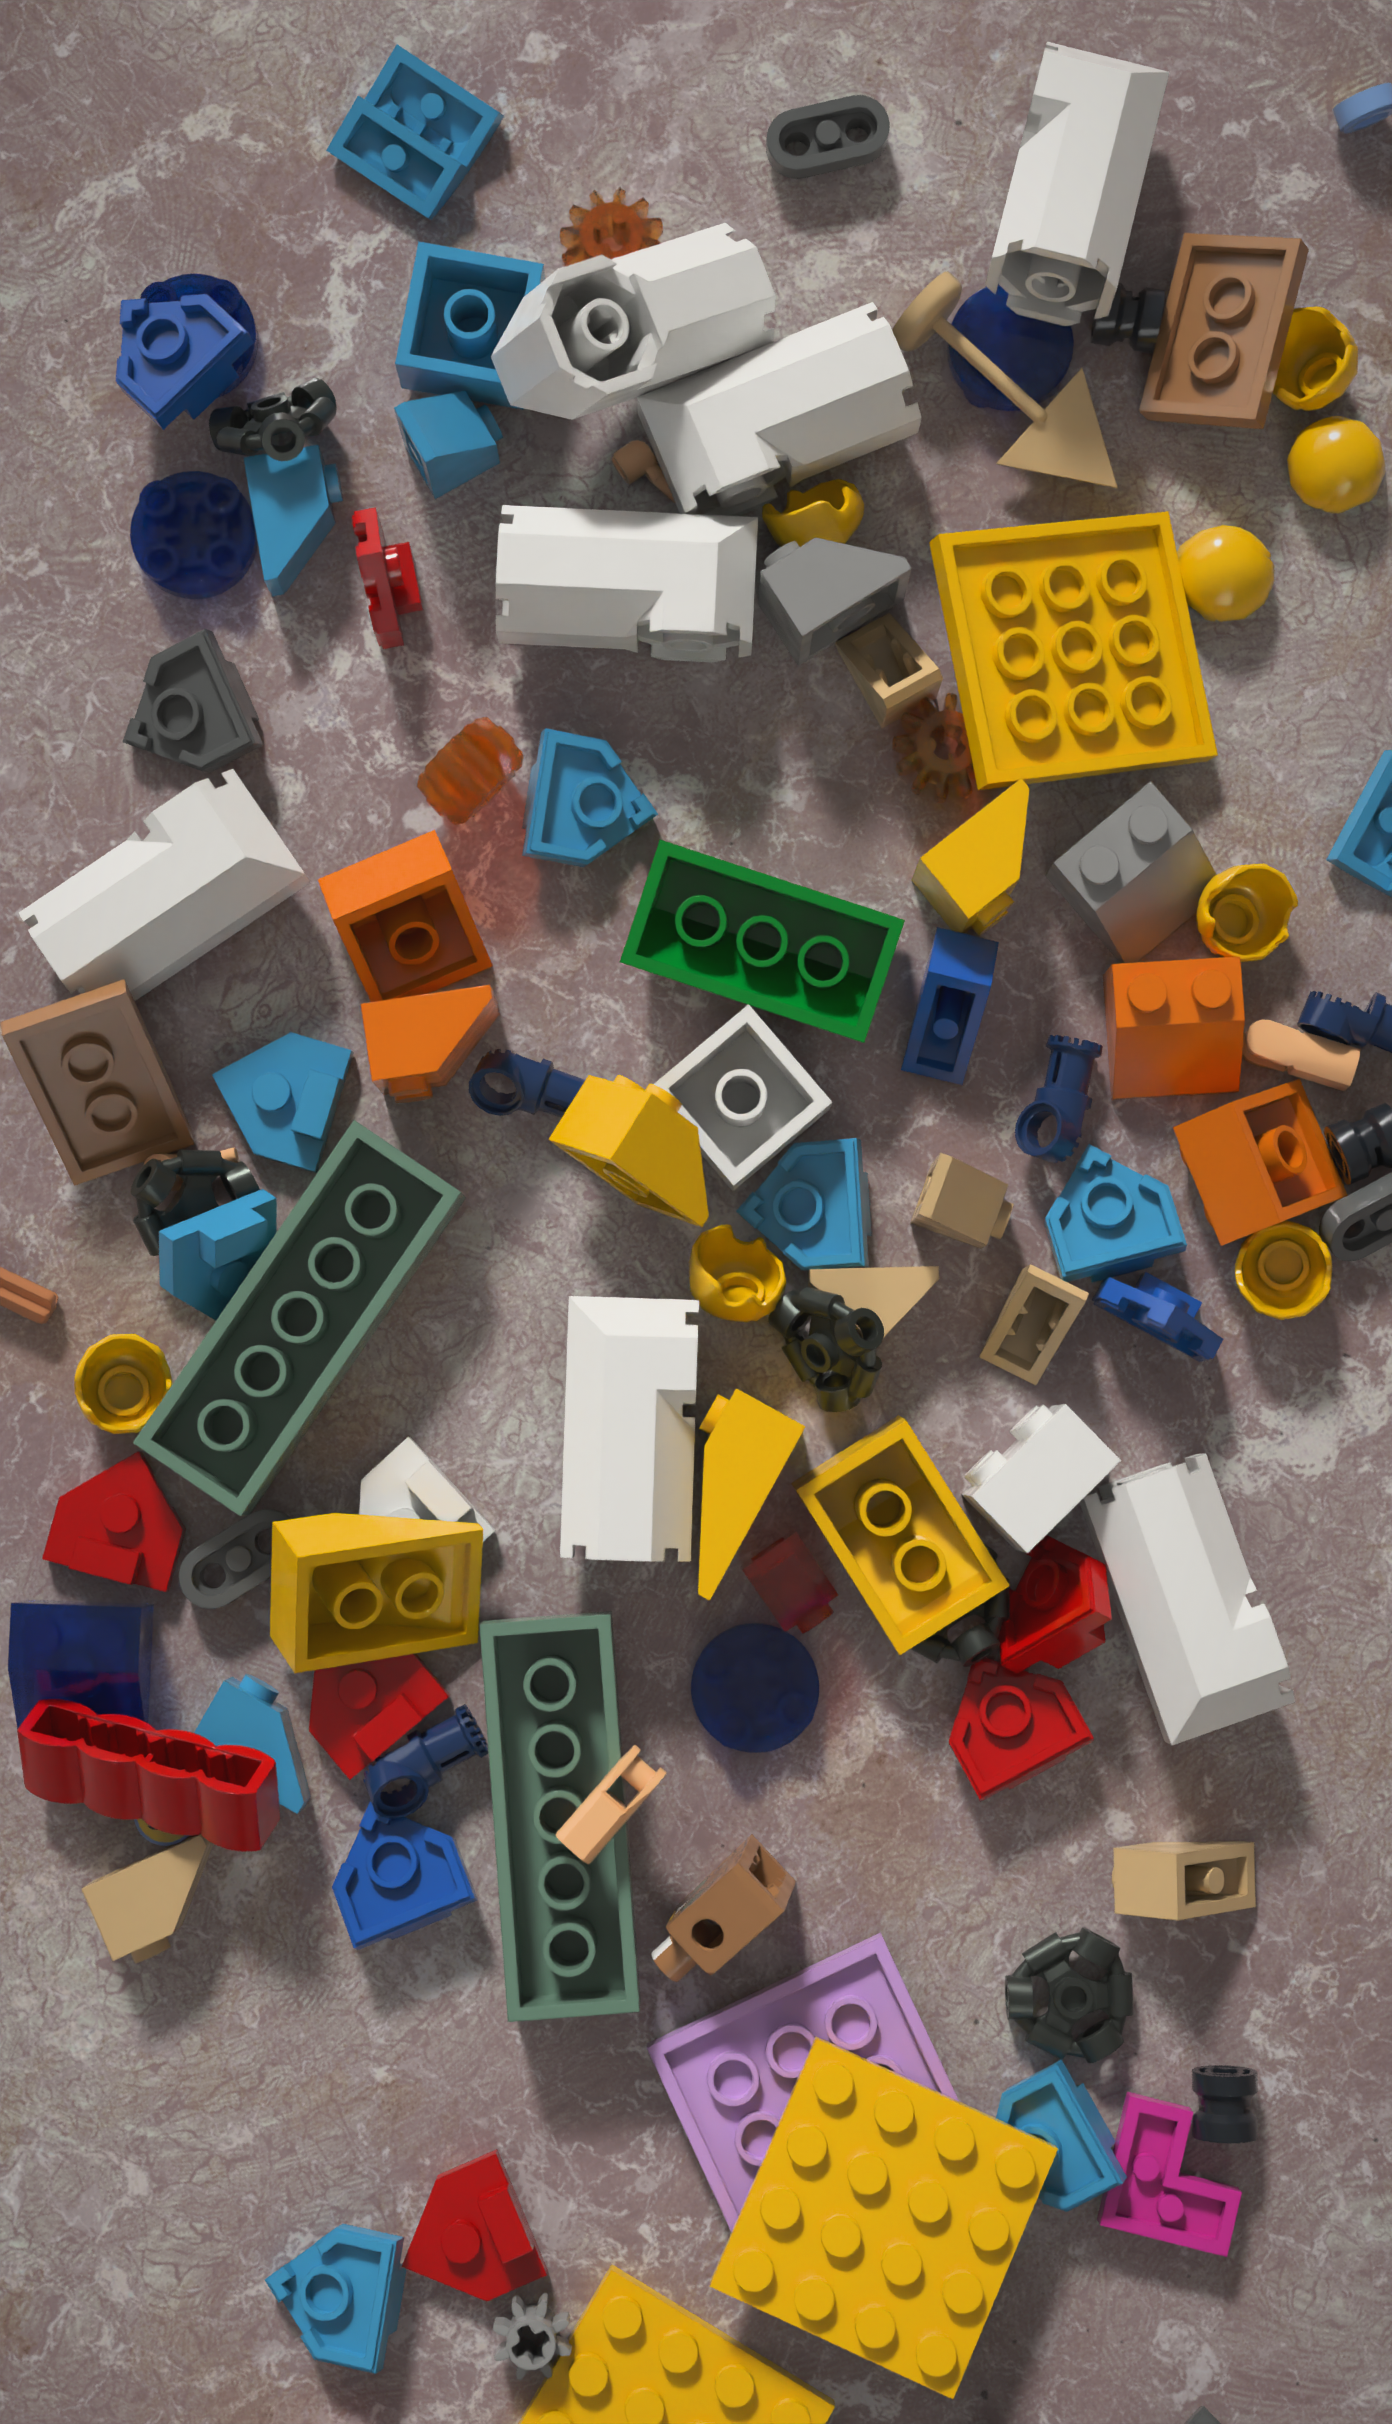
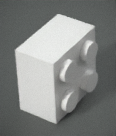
M749 1004L653 1084L664 1089L682 1103L678 1113L698 1127L701 1155L732 1191L736 1190L827 1113L832 1105L829 1097Z
M1044 1404L1040 1407L1037 1405L1033 1407L1010 1430V1433L1017 1440L1003 1454L998 1450L995 1452L990 1450L964 1476L971 1486L962 1496L1015 1550L1028 1553L1121 1461L1066 1404L1054 1405L1049 1409Z

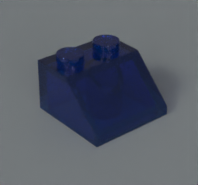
M22 1600L11 1603L8 1673L17 1729L37 1702L42 1699L69 1700L90 1708L97 1715L120 1714L148 1723L154 1604Z

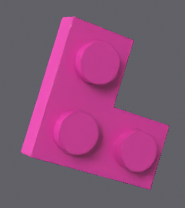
M1127 2092L1113 2148V2153L1127 2178L1122 2184L1103 2193L1097 2216L1098 2223L1101 2226L1227 2257L1242 2192L1236 2186L1180 2173L1193 2117L1192 2109L1187 2106Z

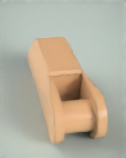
M1262 1019L1253 1023L1244 1033L1242 1057L1254 1065L1281 1072L1287 1071L1289 1075L1345 1091L1351 1086L1361 1049L1307 1032L1302 1034L1299 1030L1271 1020Z
M636 1745L616 1763L556 1833V1837L561 1843L586 1864H590L667 1773L661 1767L655 1771L638 1756L641 1749ZM619 1776L638 1791L627 1805L608 1790Z

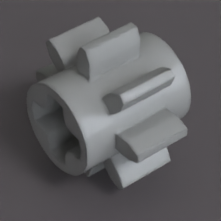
M547 2293L541 2295L538 2304L531 2303L526 2305L521 2297L515 2295L511 2304L514 2314L512 2319L495 2317L492 2330L499 2335L507 2337V2340L496 2348L494 2358L496 2361L510 2358L517 2366V2380L521 2381L526 2375L527 2370L540 2369L546 2378H550L553 2373L552 2357L554 2353L561 2356H570L572 2345L568 2343L569 2340L557 2336L558 2332L564 2330L569 2325L570 2314L569 2312H561L555 2316L548 2308ZM529 2325L534 2334L545 2330L543 2345L536 2347L531 2339L520 2342L522 2327Z

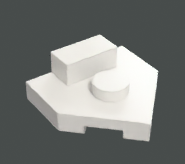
M409 1436L361 1479L359 1515L478 1523L483 1528V1542L496 1531Z

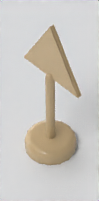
M945 271L930 282L903 312L892 329L901 350L913 351L922 346L936 332L1034 421L996 464L1118 488L1083 368L1076 373L1051 403L1043 409L947 321V318L961 298L962 286L959 280L950 272Z

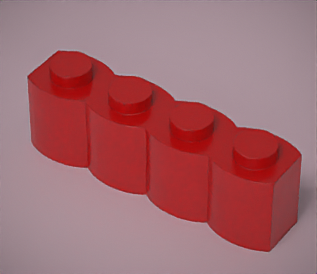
M63 1699L39 1700L17 1729L25 1788L44 1800L63 1804L84 1803L92 1811L115 1819L132 1820L142 1818L148 1825L162 1832L185 1836L201 1834L206 1840L219 1847L243 1852L260 1851L280 1821L276 1761L259 1750L239 1745L215 1746L210 1740L192 1732L175 1729L155 1730L150 1724L140 1719L120 1714L97 1715L93 1710L80 1703Z

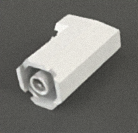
M1051 42L1046 43L985 286L995 295L999 284L1009 294L1006 305L1017 315L1062 326L1080 323L1082 312L1096 309L1094 319L1109 315L1118 287L1169 76L1168 71Z
M723 223L614 259L600 255L557 269L523 297L491 355L509 404L573 420L637 398L772 343L774 328L764 331V315L775 312L776 295L757 247L747 239L737 242L732 240L728 236L736 230Z
M873 302L637 397L638 415L680 514L704 513V515L740 516L760 508L777 498L778 495L773 485L784 477L791 488L803 479L919 432L922 417L918 402L905 406L902 395L906 389L913 387L910 371L890 324L884 317L877 319L878 309Z
M502 505L501 516L503 523L499 524L496 566V599L503 601L502 615H496V634L499 643L626 649L638 653V641L651 644V657L673 661L726 660V648L738 645V658L751 655L758 517Z
M234 769L221 773L228 783L221 787L215 788L208 778L195 782L149 814L143 821L150 830V833L144 840L134 831L125 842L19 912L23 922L31 927L28 931L32 939L71 994L76 990L83 994L125 979L132 997L136 1001L311 883Z
M569 1296L560 1558L575 1557L576 1545L586 1546L585 1559L664 1562L665 1548H678V1562H691L695 1417H682L683 1405L696 1406L698 1325H685L686 1315L698 1316L699 1300Z
M1195 1454L1186 1457V1463L1173 1467L1171 1462L1110 1482L1098 1487L1103 1500L1099 1499L1097 1492H1089L1079 1502L1100 1562L1106 1566L1107 1581L1163 1739L1171 1746L1295 1702L1293 1690L1279 1685L1280 1682L1289 1680L1291 1677L1289 1666L1271 1616L1264 1604L1251 1608L1245 1596L1248 1593L1257 1591L1249 1575L1206 1454Z

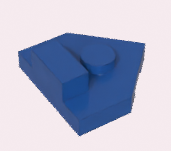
M207 294L186 295L181 297V301L148 303L146 298L121 300L119 324L123 330L121 356L117 358L116 383L124 394L164 430L183 411L195 420L239 377L232 364L254 341L249 333Z
M1147 1272L1141 1274L1135 1287L1110 1277L1104 1279L1092 1298L1095 1306L1199 1362L1213 1359L1223 1341V1338L1194 1318L1202 1304L1201 1301Z
M369 1802L359 1825L361 1828L345 1863H342L332 1885L353 1948L356 1950L386 1938L394 1940L452 1916L451 1911L478 1900L459 1847L453 1837L406 1817L394 1819L381 1817L375 1812L372 1802Z

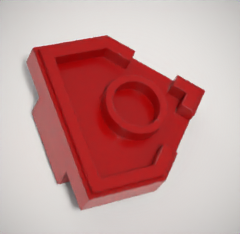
M376 507L354 511V515H352L353 530L359 540L358 546H355L356 556L367 599L370 598L371 605L368 607L374 634L379 646H382L383 649L403 646L405 644L399 615L423 611L410 542L386 546L382 524Z
M137 1451L59 1497L42 1559L69 1566V1569L125 1584H137L168 1592L171 1587L186 1528L153 1475L154 1472L142 1451Z
M1048 1535L1039 1541L1028 1553H1025L1032 1558L1016 1590L1010 1589V1620L1003 1621L999 1633L1001 1666L1017 1674L1040 1660L1057 1669L1076 1660L1106 1642L1104 1624L1112 1620L1105 1564Z
M416 1653L314 1670L309 1732L347 1778L351 1780L447 1699L450 1694Z
M984 1658L971 1665L959 1711L949 1738V1745L981 1802L1007 1787L1010 1790L1066 1760L1067 1755L1093 1742L1094 1737L1063 1681L1026 1671H1021L1017 1674L1001 1666L998 1661Z
M498 2149L437 2176L402 2264L403 2268L484 2301H490L547 2276L548 2272Z

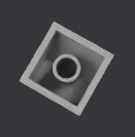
M816 537L801 547L796 541H792L774 551L764 561L767 568L762 570L760 574L758 605L796 664L800 666L835 644V642L850 635L904 601L912 568L905 557Z
M1150 781L1059 857L1045 876L1121 964L1139 962L1196 914L1198 901L1204 887L1217 874L1193 829Z

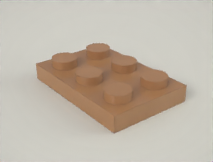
M1184 233L1139 412L1147 420L1264 429L1309 251L1301 238Z
M125 979L1 1022L2 1037L74 1186L145 1162L153 1154H168L195 1144L192 1128Z

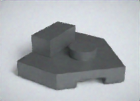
M203 629L150 658L143 679L146 685L135 718H130L123 743L207 773H211L263 746L254 722L260 719L235 663L225 660L212 631Z

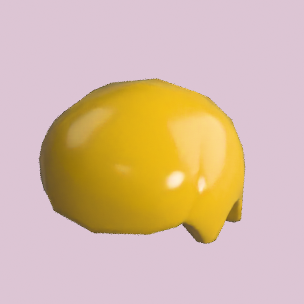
M1320 306L1295 308L1273 394L1282 403L1295 410L1311 411L1321 409L1341 397L1357 375L1358 346L1355 344V340L1346 326L1329 310Z
M1340 415L1326 417L1308 425L1297 435L1287 456L1292 489L1306 505L1315 509H1322L1328 513H1343L1362 503L1370 502L1379 489L1386 468L1382 445L1377 436L1364 422Z
M842 479L820 483L804 493L790 490L787 493L786 508L782 513L778 512L769 503L764 504L762 507V518L775 542L780 547L792 541H796L801 547L815 537L845 544L859 527L864 516V502L858 488L854 484Z
M1221 525L1201 530L1180 545L1177 551L1187 604L1207 621L1218 620L1223 622L1245 619L1265 604L1275 582L1274 564L1271 561L1270 552L1255 535L1240 527Z
M1265 863L1232 866L1215 875L1204 887L1197 908L1198 932L1201 933V939L1211 953L1219 957H1240L1241 962L1262 960L1274 951L1279 944L1289 938L1288 922L1291 912L1298 906L1297 895L1285 874Z
M1286 1220L1251 1234L1241 1244L1235 1263L1236 1285L1241 1295L1258 1313L1278 1320L1306 1316L1322 1303L1331 1289L1332 1257L1327 1244L1322 1242L1321 1237L1314 1230Z
M725 1224L701 1232L692 1246L689 1259L690 1292L695 1300H699V1306L702 1310L717 1318L735 1322L757 1321L775 1310L778 1301L784 1294L787 1282L783 1262L767 1249V1245L762 1237H758L750 1242L741 1241L735 1237L732 1226Z
M137 1334L109 1335L90 1346L78 1363L74 1377L75 1396L81 1412L89 1423L112 1434L139 1433L173 1385L170 1368L163 1351Z

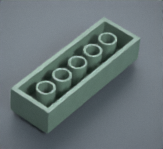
M353 1120L144 1425L133 1444L239 1516H246L252 1513L466 1197L461 1191Z
M612 1611L485 1620L479 1625L508 2022L640 2012L641 1996L628 1820L590 1864L583 1862L556 1837L558 1830L623 1757ZM619 1776L608 1790L626 1805L625 1780Z

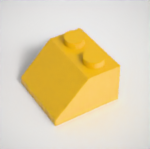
M1022 778L925 853L918 861L912 882L952 931L965 934L972 928L980 936L1008 914L1007 909L1014 903L1010 895L1020 879L1029 787Z
M588 1075L548 1140L638 1206L699 1227H703L709 1217L698 1127L678 1113L682 1103L664 1089L653 1084H649L644 1089L621 1075H617L613 1082Z

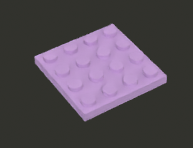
M881 1932L647 2043L650 2057L731 2232L816 2036L959 2101Z

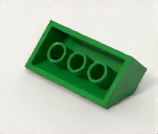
M659 840L620 963L864 1043L905 920Z

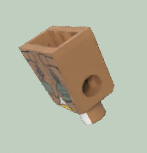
M751 1834L676 1906L666 1925L670 1936L651 1953L654 1962L674 1982L682 1979L697 1964L705 1973L709 1975L714 1974L785 1911L796 1880ZM707 1919L715 1921L719 1926L710 1923Z

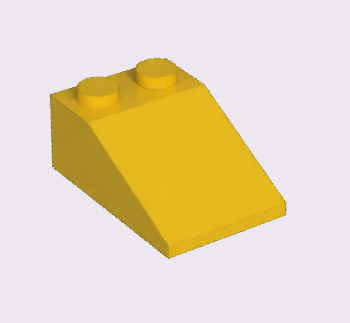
M737 1388L730 1400L719 1394L717 1395L699 1428L710 1436L704 1445L698 1595L709 1601L806 1427Z
M899 1415L791 1483L899 1655L1010 1586L907 1420Z
M329 1513L272 1522L271 1639L294 1673L478 1643L483 1528L478 1523Z

